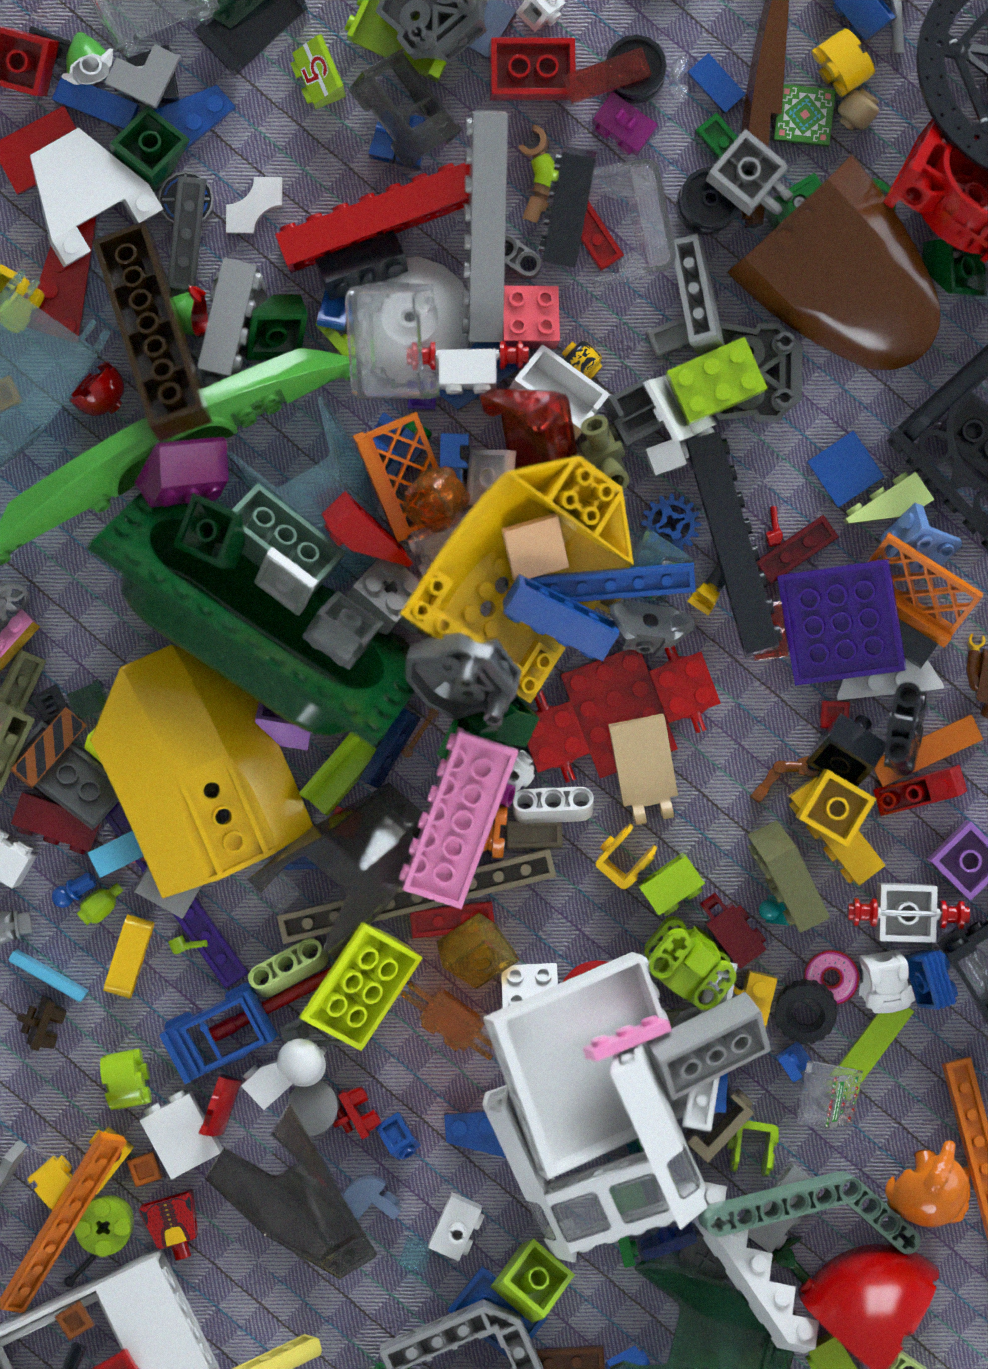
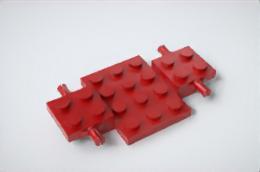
M675 645L670 647L672 653L669 647H666L664 650L669 661L658 668L648 671L643 655L636 650L628 649L608 656L603 661L598 660L561 674L560 676L570 701L557 706H548L543 690L538 692L542 703H540L537 694L534 698L538 708L535 714L540 719L527 745L538 773L550 768H560L565 783L570 782L567 771L571 780H576L577 778L571 763L589 753L600 779L617 773L608 724L663 713L671 752L678 748L668 723L682 718H690L696 734L701 732L700 728L702 731L707 730L701 714L708 708L721 704L702 652L700 651L690 656H679Z

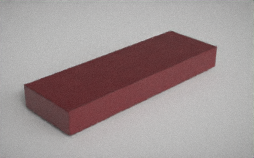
M823 514L762 556L759 561H756L757 567L760 571H764L766 580L771 585L778 580V575L787 574L835 541L839 536Z

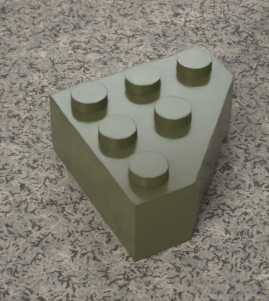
M776 820L748 834L747 836L751 844L747 848L753 860L756 861L760 870L763 871L766 877V884L771 893L774 894L778 903H783L786 910L782 911L788 925L790 927L795 925L798 931L802 933L829 919L830 916L796 845L779 822Z

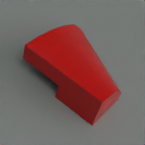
M220 1074L208 1105L203 1125H201L198 1134L221 1136L225 1133L242 1080Z

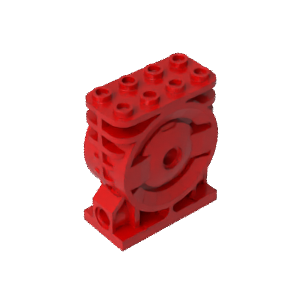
M931 119L918 135L883 203L893 208L900 200L915 211L921 212L926 223L941 239L965 252L982 254L980 260L985 263L988 261V172L964 157L946 139L934 120Z

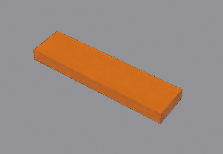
M972 714L923 736L920 749L918 750L916 766L912 773L984 740ZM885 755L881 756L874 769L882 787L905 777L897 775L892 768L884 767Z

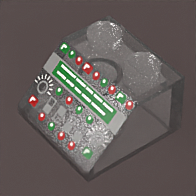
M808 1060L796 1124L821 1129L853 1125L863 1071Z

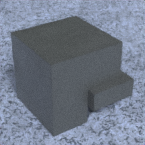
M649 377L610 396L603 404L625 447L666 426L663 420L659 421L653 411L656 407L643 384L650 380Z

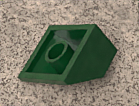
M943 239L922 242V260L928 269L930 277L948 294L987 296L985 263L980 260L982 254L965 252L950 245Z
M273 294L252 311L245 353L246 360H270L302 348L308 314L301 294Z
M193 493L173 546L219 568L236 569L245 545L242 514Z

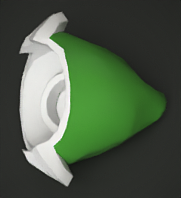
M83 32L76 33L67 51V73H63L61 77L74 85H90L102 81L111 70L113 49L110 48L106 51L100 43Z

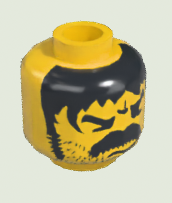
M572 341L562 352V355L565 357L564 360L590 380L603 367L601 364L602 355L587 341H581L577 345Z

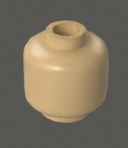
M863 88L859 91L854 89L847 94L838 106V112L842 116L839 121L851 131L855 127L865 130L879 113L877 106L879 101Z

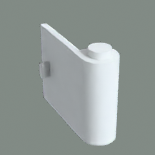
M665 375L643 383L656 407L653 411L659 421L663 420L674 443L696 435L700 437L714 432L712 427L716 425L713 416L687 426Z

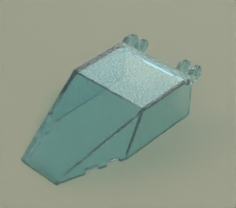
M22 268L0 293V468L35 443L99 355L111 333L105 329L99 335L95 345L91 346L84 340L95 328L97 323L95 320L91 319L78 337L29 302V297L40 283L37 279L30 283L23 297L15 292L14 288L25 277L26 271Z

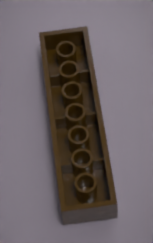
M143 221L93 240L92 242L152 432L158 441L161 442L212 423L213 421L154 237L147 224Z

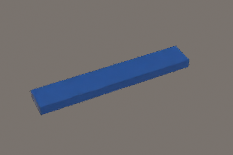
M693 562L546 574L530 578L576 602L696 592Z

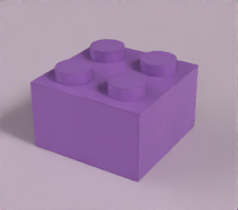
M965 820L926 859L965 899L971 901L988 884V838L971 821Z

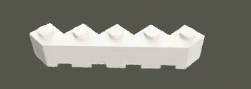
M705 1182L704 1199L706 1204L725 1201L727 1187ZM698 1216L691 1221L692 1224H696L704 1236L703 1240L714 1256L720 1259L726 1268L725 1272L735 1287L741 1290L748 1300V1306L759 1322L765 1325L776 1347L799 1353H806L816 1349L819 1321L792 1315L796 1287L769 1281L773 1253L746 1248L748 1230L716 1237L700 1225Z

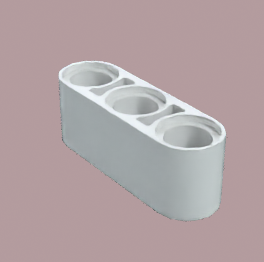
M586 787L523 789L515 793L512 802L513 816L518 822L524 824L585 821L593 814L594 797L592 792ZM583 801L587 803V805L579 807L575 805V803ZM553 802L559 804V806L550 808L547 804ZM521 804L531 805L529 809H521L519 806Z

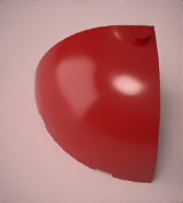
M889 1244L863 1245L849 1249L832 1258L812 1279L809 1277L805 1283L800 1285L799 1291L801 1292L798 1296L808 1311L870 1369H888L903 1350L901 1345L905 1335L913 1334L923 1319L937 1288L933 1281L936 1282L939 1279V1270L935 1264L916 1252L904 1254Z

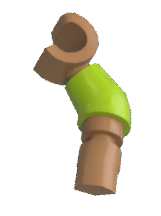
M532 125L533 134L540 137L539 145L533 149L525 147L524 144L518 147L525 156L533 158L531 166L534 173L533 183H535L533 188L535 195L530 196L522 219L537 223L541 212L546 213V208L549 205L547 199L549 198L551 180L557 181L559 171L553 170L555 162L549 153L546 154L550 144L548 136L541 127Z

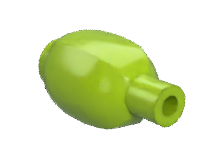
M117 882L109 889H97L80 903L81 910L77 912V915L87 926L91 922L94 924L101 922L115 908L116 897L124 890Z

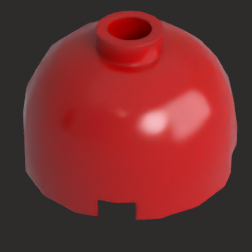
M105 361L97 367L100 372L93 375L89 373L72 392L71 396L73 398L69 399L84 414L90 416H101L106 412L113 414L123 403L120 400L124 393L122 375L109 361Z

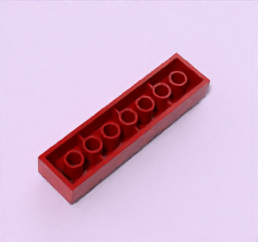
M449 163L437 169L438 173L428 176L427 173H423L411 178L412 183L401 186V183H396L386 187V192L375 196L374 193H369L358 199L359 202L349 206L348 203H343L333 207V212L322 216V213H316L307 217V222L296 226L295 223H290L280 227V232L275 235L290 273L315 265V259L373 237H378L393 230L397 234L464 209V204H469V193H465L464 179L465 176L470 175V164L462 163L454 166L453 163Z

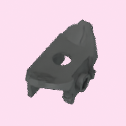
M626 600L610 605V615L625 638L622 639L623 651L630 649L636 650L641 654L655 653L659 656L664 653L666 647H672L695 629V618L675 608ZM645 624L655 625L656 627L650 628V627L646 626Z

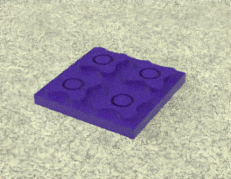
M889 559L777 576L795 686L899 672L907 669Z

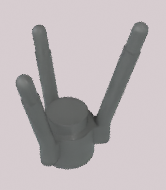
M298 1018L282 1026L281 1035L285 1044L294 1039L308 1038L309 1030L307 1025L309 1023ZM339 1039L312 1041L318 1047L344 1043Z

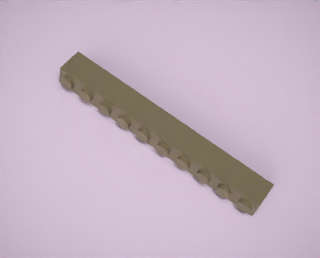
M547 848L477 865L465 899L555 878L556 873L550 849ZM402 884L281 913L277 916L283 944L358 926L361 922L367 924L444 905V903L404 891Z

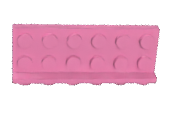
M458 727L456 734L451 733L446 744V749L449 750L447 759H441L436 773V775L440 776L437 786L432 785L427 797V802H430L427 813L422 812L417 827L421 828L418 839L413 837L408 854L412 856L408 865L403 864L399 880H402V889L404 891L462 909L516 761L518 750L466 733L463 728Z

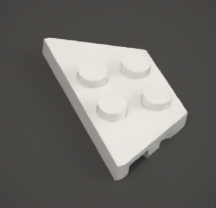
M905 659L907 668L905 671L843 679L839 691H837L836 700L895 694L897 687L904 682L915 683L920 691L944 689V684L928 660L920 669Z

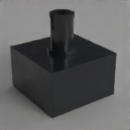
M840 713L819 737L806 763L821 773L824 769L829 770L858 787L877 766L885 750L886 742L868 731L872 726V722L866 716L858 715L852 721Z

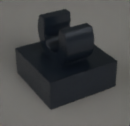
M57 684L31 697L44 722L59 715L65 707L70 709Z

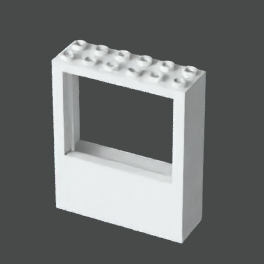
M157 1248L0 1324V1369H13L3 1346L57 1321L55 1315L79 1300L84 1307L96 1301L99 1302L121 1350L127 1348L139 1369H220L163 1249Z

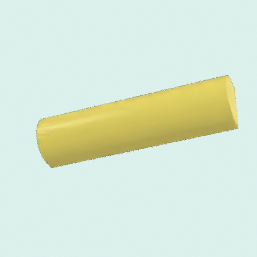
M303 1334L233 1369H294L320 1356L322 1353L319 1338Z

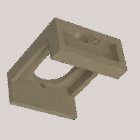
M730 1087L727 1088L730 1097L738 1104L705 1139L692 1128L684 1134L687 1144L707 1162L720 1151L754 1114L750 1107L753 1103L739 1088L736 1091Z

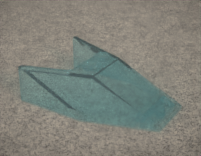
M321 395L317 399L328 442L329 455L320 463L286 484L276 487L232 451L227 453V456L249 490L259 483L333 541L328 535L329 532L323 526L326 522L322 513L344 491L353 497L378 523L381 524L372 483L363 461L323 395ZM343 543L339 547L346 553L331 576L340 584H343L372 566L378 558L352 551Z

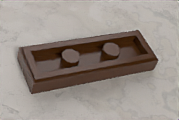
M603 1345L535 1349L544 1369H605Z

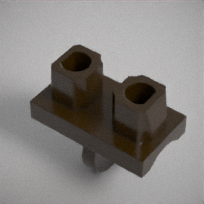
M42 995L38 1009L35 1006L29 1005L27 1014L18 1013L16 1018L18 1021L23 1022L20 1032L24 1034L29 1033L26 1043L30 1045V1049L39 1051L40 1047L54 1049L58 1034L46 1030L48 1023L52 1021L62 1024L67 1013L65 1008L55 1004L50 997Z

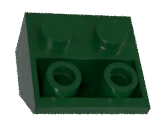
M515 696L509 705L508 711L504 712L500 725L493 726L486 723L487 720H484L486 713L484 712L464 717V722L476 731L475 735L490 741L491 739L498 740L508 747L517 745L526 748L540 718L523 699Z

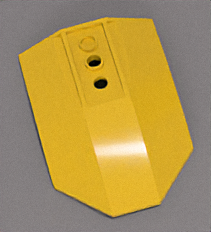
M581 456L505 472L481 496L453 532L400 613L432 639H443L444 635L463 633L477 643L497 639L503 646L502 649L506 650L508 656L513 659V663H516L521 670L516 696L530 704L566 649V646L559 644L554 637L546 633L544 635L536 633L529 625L521 621L516 623L510 620L504 614L503 600L513 585L514 580L502 528L553 513L557 514L569 567L547 574L629 568L631 565L634 566L623 489ZM501 577H505L508 580V588L503 593L497 592L495 588L496 581ZM601 600L578 603L594 610ZM485 601H489L491 611L488 615L483 616L480 611L481 605Z
M172 644L120 666L90 740L128 819L162 899L229 876L270 857L314 829L280 746L255 723L259 701L182 648ZM210 782L216 783L219 787V792L214 798H207L204 795V787ZM220 809H228L230 813L228 821L223 824L217 823L216 813Z

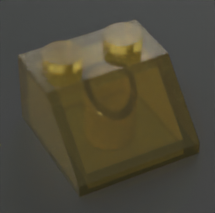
M480 913L436 941L442 967L475 989H478L520 961L519 956L498 926Z

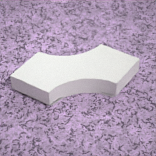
M254 177V183L249 194L237 203L226 205V233L255 234L257 223L263 214L271 209L283 207V178Z

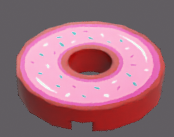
M830 949L819 952L811 957L804 968L803 979L816 980L818 983L826 985L827 989L834 994L833 997L837 1005L845 1003L854 995L858 988L860 977L857 965L851 957L841 951ZM828 970L838 972L839 979L834 985H827L824 982V974Z

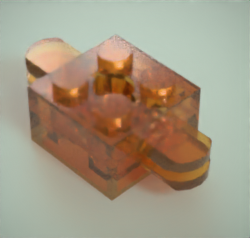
M413 981L407 984L413 992L427 1001V1004L423 1003L406 990H403L400 994L404 999L421 1010L419 1019L422 1020L421 1026L433 1035L437 1031L444 1037L443 1042L454 1051L460 1048L465 1052L468 1046H470L486 1059L491 1060L494 1055L474 1040L476 1037L494 1050L491 1039L480 1031L485 1025L484 1019L480 1014L441 986L431 995Z

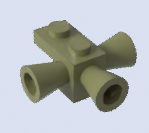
M603 415L591 416L581 424V431L588 440L579 444L583 457L620 485L624 491L628 486L630 477L624 470L621 459L626 456L621 441L615 442V440H618L616 430L613 424L608 425L606 417Z

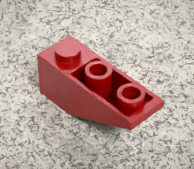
M960 764L873 789L881 816L958 797L968 791Z

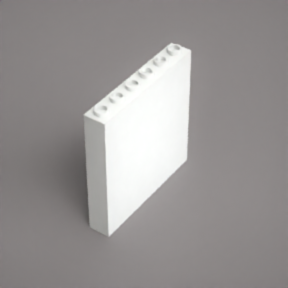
M628 953L483 1017L537 1173L546 1179L553 1178L639 1138L610 1074L614 1055L596 1062L586 1059L583 1047L591 1045L590 1041L600 1036H607L608 1038L615 1035L616 1030L621 1027L632 1026L633 1028L641 1024L642 1019L656 1015L658 1018L668 1020L666 1012L661 1008L658 1001L660 993L657 986L652 983L648 960L641 954ZM643 1042V1044H644V1046H645V1049H646V1051H647V1053H648V1055H649V1058H650V1054H649V1051H648V1048H647V1044H646V1042ZM656 1071L675 1117L678 1120L684 1115L687 1093L672 1101Z

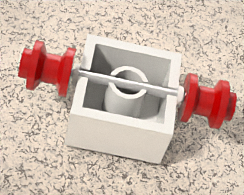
M500 341V352L496 349L437 350L436 353L435 342H431L428 348H420L417 342H413L412 348H407V365H413V370H418L420 365H429L431 370H436V359L439 361V385L441 390H445L446 394L449 395L463 394V390L474 389V394H491V389H497L496 360H499V358L500 369H505L507 364H516L518 369H523V363H529L528 346H523V341H518L516 347H507L505 341Z
M877 883V899L872 898L869 904H861L859 898H853V902L847 905V920H852L853 926H858L861 920L869 921L871 926L876 927L875 938L879 941L936 943L937 920H939V927L941 929H945L947 923H956L958 929H963L965 924H969L970 908L965 907L964 901H958L956 906H948L945 900H941L939 909H937L938 886L933 884Z

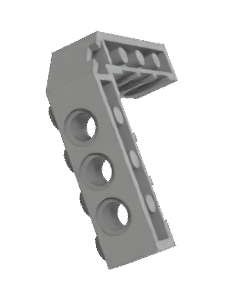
M480 1300L380 1344V1354L387 1369H407L424 1360L429 1362L433 1356L449 1349L454 1351L458 1349V1345L477 1337L482 1339L495 1333L501 1348L504 1347L510 1362V1369H544L521 1315L486 1300Z

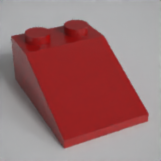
M346 491L322 513L326 522L323 526L337 545L341 546L344 543L352 551L407 567L413 564L403 546Z

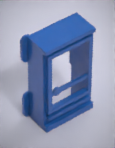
M245 982L227 991L224 1000L194 1015L190 1012H185L168 1020L165 1023V1029L159 1034L184 1084L222 1065L228 1066L246 1057L249 1052L272 1042L278 1035L254 988L249 982ZM241 1003L258 1039L221 1056L208 1031L209 1026L204 1023V1020ZM198 1023L200 1024V1030L206 1035L217 1059L207 1064L204 1063L187 1031L188 1028Z

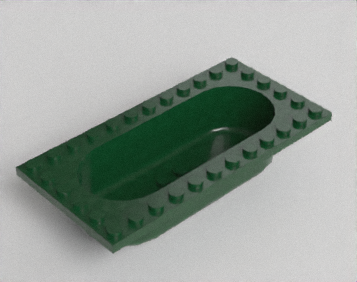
M140 493L90 541L86 550L123 574L121 576L122 595L132 611L147 625L288 722L314 735L331 736L351 731L374 748L415 692L406 681V658L411 645L403 637L395 635L391 631L388 634L380 633L343 601L344 599L337 595L333 589L327 588L322 584L311 596L304 611L298 616L254 583L260 567L242 553L236 569L219 568L174 547V542L189 505L187 503L150 507L142 493Z

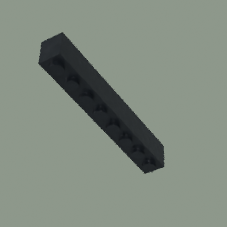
M720 431L689 439L686 443L689 459L744 656L747 658L778 650L779 641H782V634L779 625H774L771 615L775 614L772 599H766L763 589L767 587V581L764 571L759 572L756 561L760 560L756 544L751 545L749 535L752 534V527L749 518H744L741 508L745 507L742 492H736L734 482L738 481L734 465L729 466L726 455H730V449L727 439H721Z

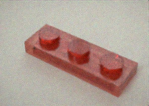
M641 47L564 75L562 80L571 105L650 77L651 71Z

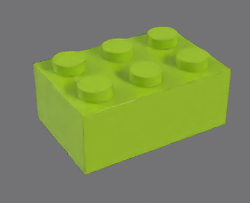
M745 337L672 368L665 374L687 426L764 393L768 389Z

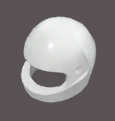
M294 1039L287 1042L279 1051L277 1068L290 1083L306 1087L317 1083L323 1077L326 1061L317 1044L306 1039Z

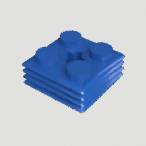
M920 950V952L915 951V953L904 956L908 963L909 978L918 1007L940 1010V1008H945V1006L955 1005V997L958 996V990L955 983L950 981L947 971L950 969V962L946 954L935 950Z

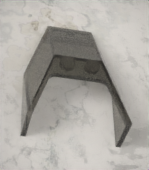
M388 782L311 827L247 880L258 892L262 893L287 864L300 857H306L346 892V899L324 946L325 951L336 961L361 922L370 925L394 899L402 881L399 880L403 864L408 865L412 856L408 854L413 837L418 839L421 828L417 826L422 811Z
M291 1104L286 1106L270 1135L298 1160V1163L275 1176L230 1150L223 1148L204 1178L263 1235L339 1280L368 1263L377 1255L333 1173Z

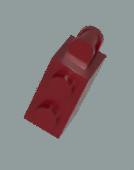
M715 892L700 903L701 907L710 917L705 924L739 969H742L767 950L763 945L767 941L757 927L753 930L746 922L750 917L741 905L735 907L730 903L725 906ZM719 904L722 910L713 915L710 909Z

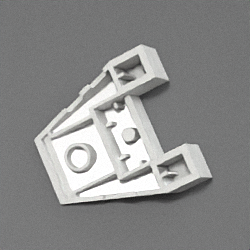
M80 128L30 155L49 243L64 268L86 256L91 251L77 228L81 224L120 202L123 203L134 224L146 221L163 210L147 182Z

